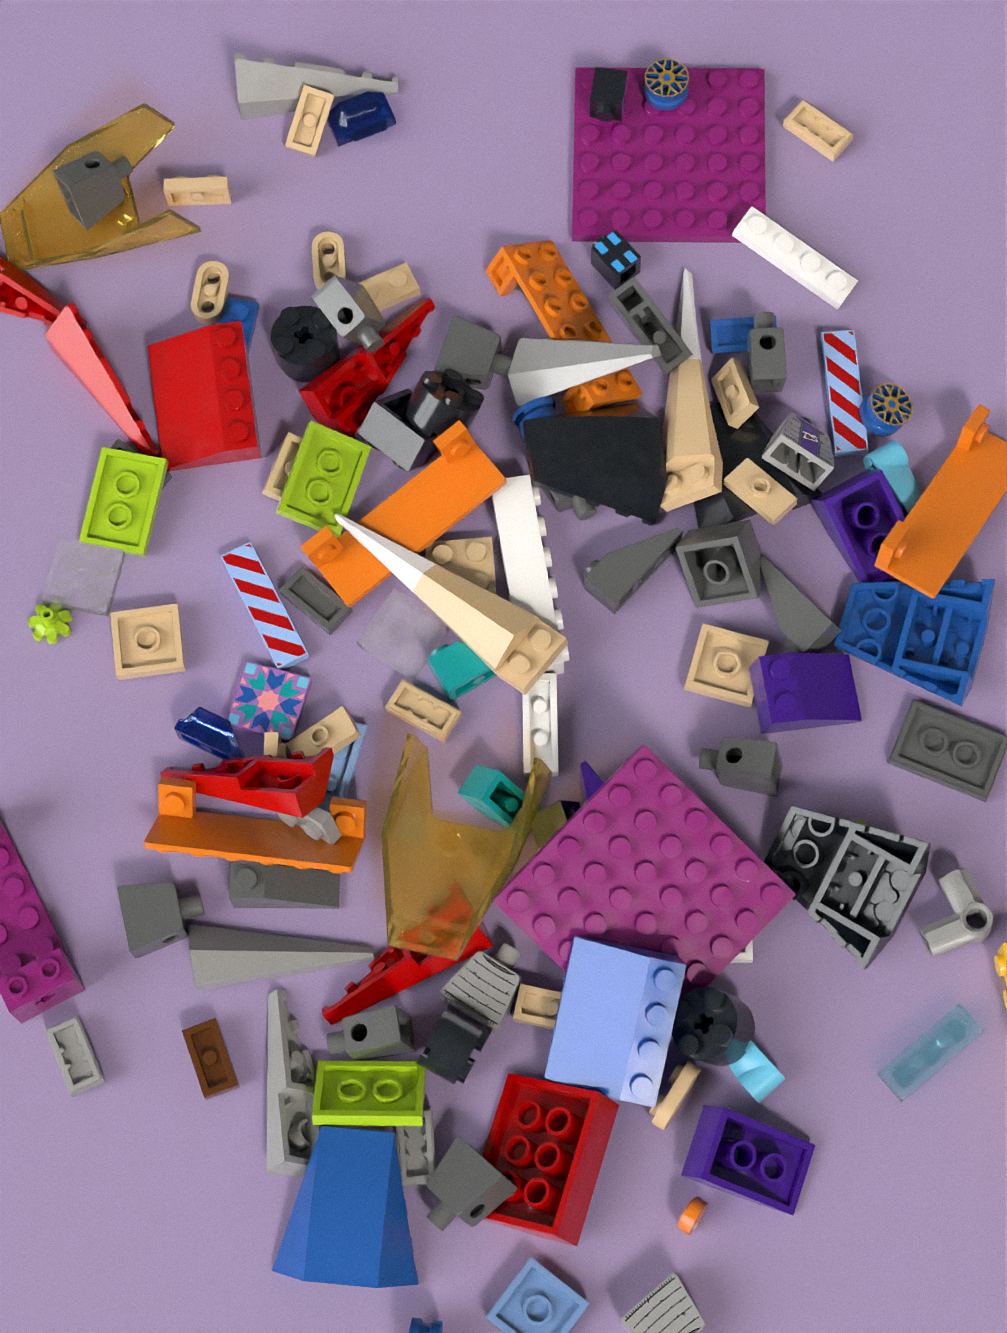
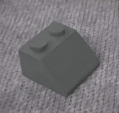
M750 519L689 530L675 547L696 608L755 599L760 596V547Z

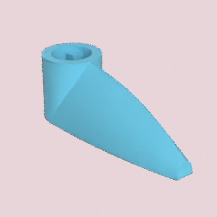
M891 440L864 456L863 462L866 470L880 469L883 471L906 518L921 497V493L908 466V456L904 448L896 440Z
M750 1040L744 1050L746 1053L743 1057L728 1066L737 1080L760 1103L786 1078Z

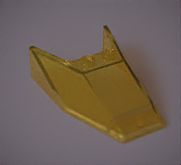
M143 103L67 145L0 212V226L8 261L19 270H27L96 259L201 232L200 226L171 209L140 224L130 174L120 180L126 195L125 199L92 228L86 230L70 214L52 172L56 168L93 151H99L110 162L124 155L134 169L175 128L174 121L146 103Z
M407 733L381 833L388 946L456 961L459 959L493 903L491 899L502 889L519 860L553 774L542 759L534 757L523 805L512 823L504 831H495L440 820L434 817L428 748L415 735Z

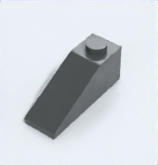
M635 276L608 295L610 305L641 345L657 344L659 346L661 356L653 358V360L665 374L693 355Z
M677 527L607 553L600 561L594 560L584 572V589L615 615L676 551L675 547L681 541L683 531Z
M763 556L760 559V566L780 630L789 638L785 644L794 653H820L842 630Z
M230 863L229 900L234 908L339 909L340 874L313 869H297L281 865Z

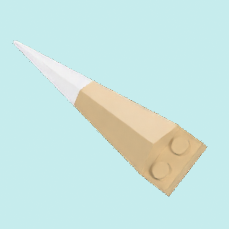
M684 269L676 332L693 355L670 371L661 438L668 481L660 505L667 512L722 492L723 462L711 414L701 359L692 274L687 269Z
M335 514L337 522L425 603L499 678L524 695L530 691L568 645L565 636L542 622L538 616L344 516Z

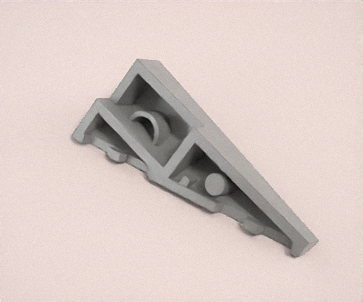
M235 53L238 104L242 120L296 111L304 85L333 94L334 100L332 105L399 94L398 77L393 76L392 80H377L372 78V73L363 72L361 77L344 75V70L341 68L295 62L294 65H277L274 63V58L265 57L263 62L246 60L245 54Z
M525 337L518 340L508 371V378L517 406H521L536 398L551 396L659 357L661 353L657 344L635 345V343L617 344L607 341L554 340V338L535 339Z
M189 925V951L194 985L198 990L267 977L270 980L369 962L375 959L373 947L202 925Z
M276 989L268 994L267 1172L301 1177L305 1175L322 1126L313 1125L312 1122L317 1073L309 1051L302 1050L297 1036V1032L300 1030L298 1021L291 1020L285 1003L288 994L284 990Z

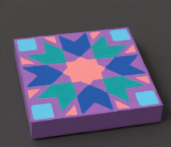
M246 661L225 723L226 726L264 737V732H278L282 742H289L295 737L311 688L312 679Z

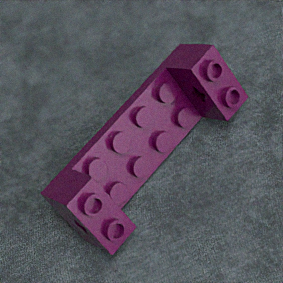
M0 817V994L9 1013L22 1024L85 991V988Z

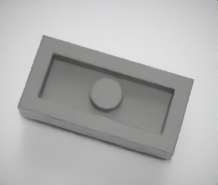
M319 807L313 809L304 818L278 812L283 822L290 827L299 826L314 840L321 838L333 845L342 836L332 815Z

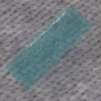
M959 1003L879 1071L877 1075L902 1103L982 1034L984 1030Z

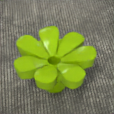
M53 602L49 608L42 603L36 606V613L38 615L30 617L28 622L30 628H36L33 631V638L40 642L46 636L48 644H56L58 642V634L68 637L71 634V629L65 623L72 621V614L68 610L62 611V605L57 602Z

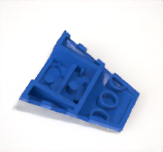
M982 579V582L950 580V583L944 584L935 598H930L907 584L898 585V582L852 583L839 627L842 631L836 637L835 648L962 707L972 689L987 633L995 579Z
M321 1126L272 1269L273 1272L307 1282L370 1288L419 1284L414 1262V1250L408 1224V1212L402 1186L403 1180L395 1132Z

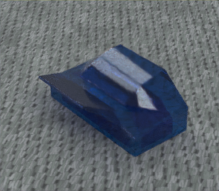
M367 91L341 101L330 110L327 124L339 147L385 131L388 127L396 125V119L384 92Z
M198 707L188 717L179 719L174 727L180 740L222 760L245 758L246 756L237 736L233 732L231 722L202 707Z

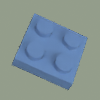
M530 1257L485 1318L503 1333H569L590 1306V1303Z

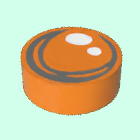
M698 1196L694 1197L678 1221V1228L691 1235L703 1218L709 1203Z

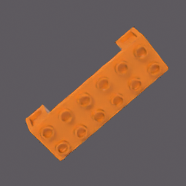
M545 240L501 247L485 270L499 296L510 295L519 283L550 338H554V340L574 339L613 343L553 241ZM626 368L597 380L570 388L560 401L567 413L597 409L601 405L638 399L642 395V391L629 369Z
M978 404L963 426L955 448L903 522L897 521L881 544L874 564L877 568L930 598L937 596L1007 492V442L988 432L990 425L986 421L991 410Z
M460 420L433 440L441 456L359 520L357 524L415 554H419L507 483L506 478L475 443L469 431ZM325 526L300 546L348 607L355 605L393 574L348 531H345L336 538L330 529Z
M162 777L158 783L159 815L144 840V848L154 849L161 853L179 852L188 853L195 857L213 856L225 858L229 861L246 860L259 862L263 865L280 864L294 866L297 869L313 868L328 870L336 874L351 873L366 839L367 801L332 797L329 804V813L332 815L342 836L331 845L321 838L314 840L299 826L290 827L283 821L196 811V781Z

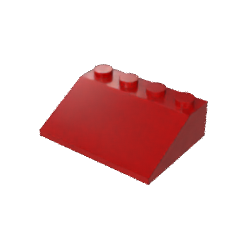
M241 321L208 325L148 345L161 458L167 459L169 462L167 471L262 458L246 334Z
M508 1073L482 1156L517 1187V1190L485 1217L484 1220L544 1239L577 1247L619 1104L600 1092Z

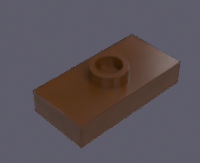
M214 1018L182 1030L204 1098L208 1100L240 1088L217 1019Z

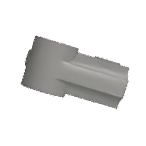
M967 868L947 873L938 881L954 914L920 928L923 942L932 958L971 942H982L991 932L993 922L992 911L984 904ZM977 916L984 920L985 926L980 929H974L967 924L966 920L969 917Z

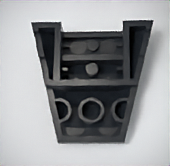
M720 402L710 406L723 462L722 492L694 502L698 529L737 522L758 514L724 485V479L746 458H749L797 498V505L792 508L793 510L812 503L811 499L822 494L818 488L815 491L811 490L762 458V454L773 433L755 412L736 429L727 424Z
M630 403L525 419L523 421L531 484L570 498L574 495L584 498L587 504L596 507L600 505L615 509V513L627 518L630 515L641 518L642 523L650 526L656 523L668 481L659 420L656 416L638 403Z
M791 806L764 863L796 894L792 899L797 900L816 923L819 922L833 935L832 938L842 948H846L856 958L855 961L860 966L867 969L894 936L926 874L931 843L801 807Z

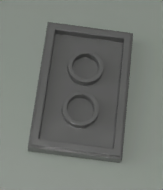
M913 699L887 763L986 802L1007 750V736Z

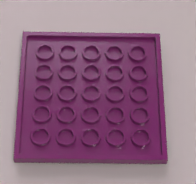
M575 67L572 241L595 242L601 236H608L617 230L627 242L742 243L733 237L732 233L749 209L754 207L766 216L765 69L686 68L689 73V90L686 101L678 108L664 111L654 108L645 98L644 77L647 68H607L628 71L622 121L612 120L605 122L590 117V96L595 68Z
M642 744L491 900L565 972L574 935L680 956L686 963L679 997L681 999L693 989L707 987L796 894L646 745Z

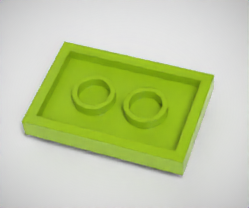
M310 421L307 424L275 513L317 531L327 526L334 536L338 538L341 535L343 526L337 522L335 514H340L347 518L372 446Z
M102 447L79 543L83 546L146 558L169 463L167 459Z
M318 1060L312 1110L313 1125L423 1126L426 1069L417 1065V1061Z

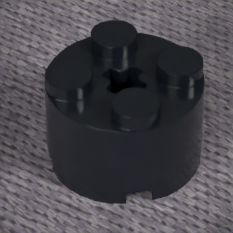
M286 307L281 311L271 330V343L276 361L289 378L300 382H311L339 361L340 346L337 331L321 309L317 307Z
M447 368L444 373L424 371L407 403L406 408L408 409L405 415L417 430L429 437L432 432L441 435L459 420L469 430L481 408L484 396L463 382L462 375L453 369Z
M699 987L689 991L679 999L671 1034L682 1054L711 1065L726 1066L737 1062L746 1053L744 1050L748 1046L749 1041L753 1040L755 1034V1022L749 1007L737 997L713 987Z
M450 1000L447 1010H444L425 1045L426 1048L423 1054L428 1057L426 1058L420 1054L416 1064L454 1085L456 1081L464 1084L476 1061L470 1057L473 1050L482 1051L493 1029L487 1025L489 1020Z

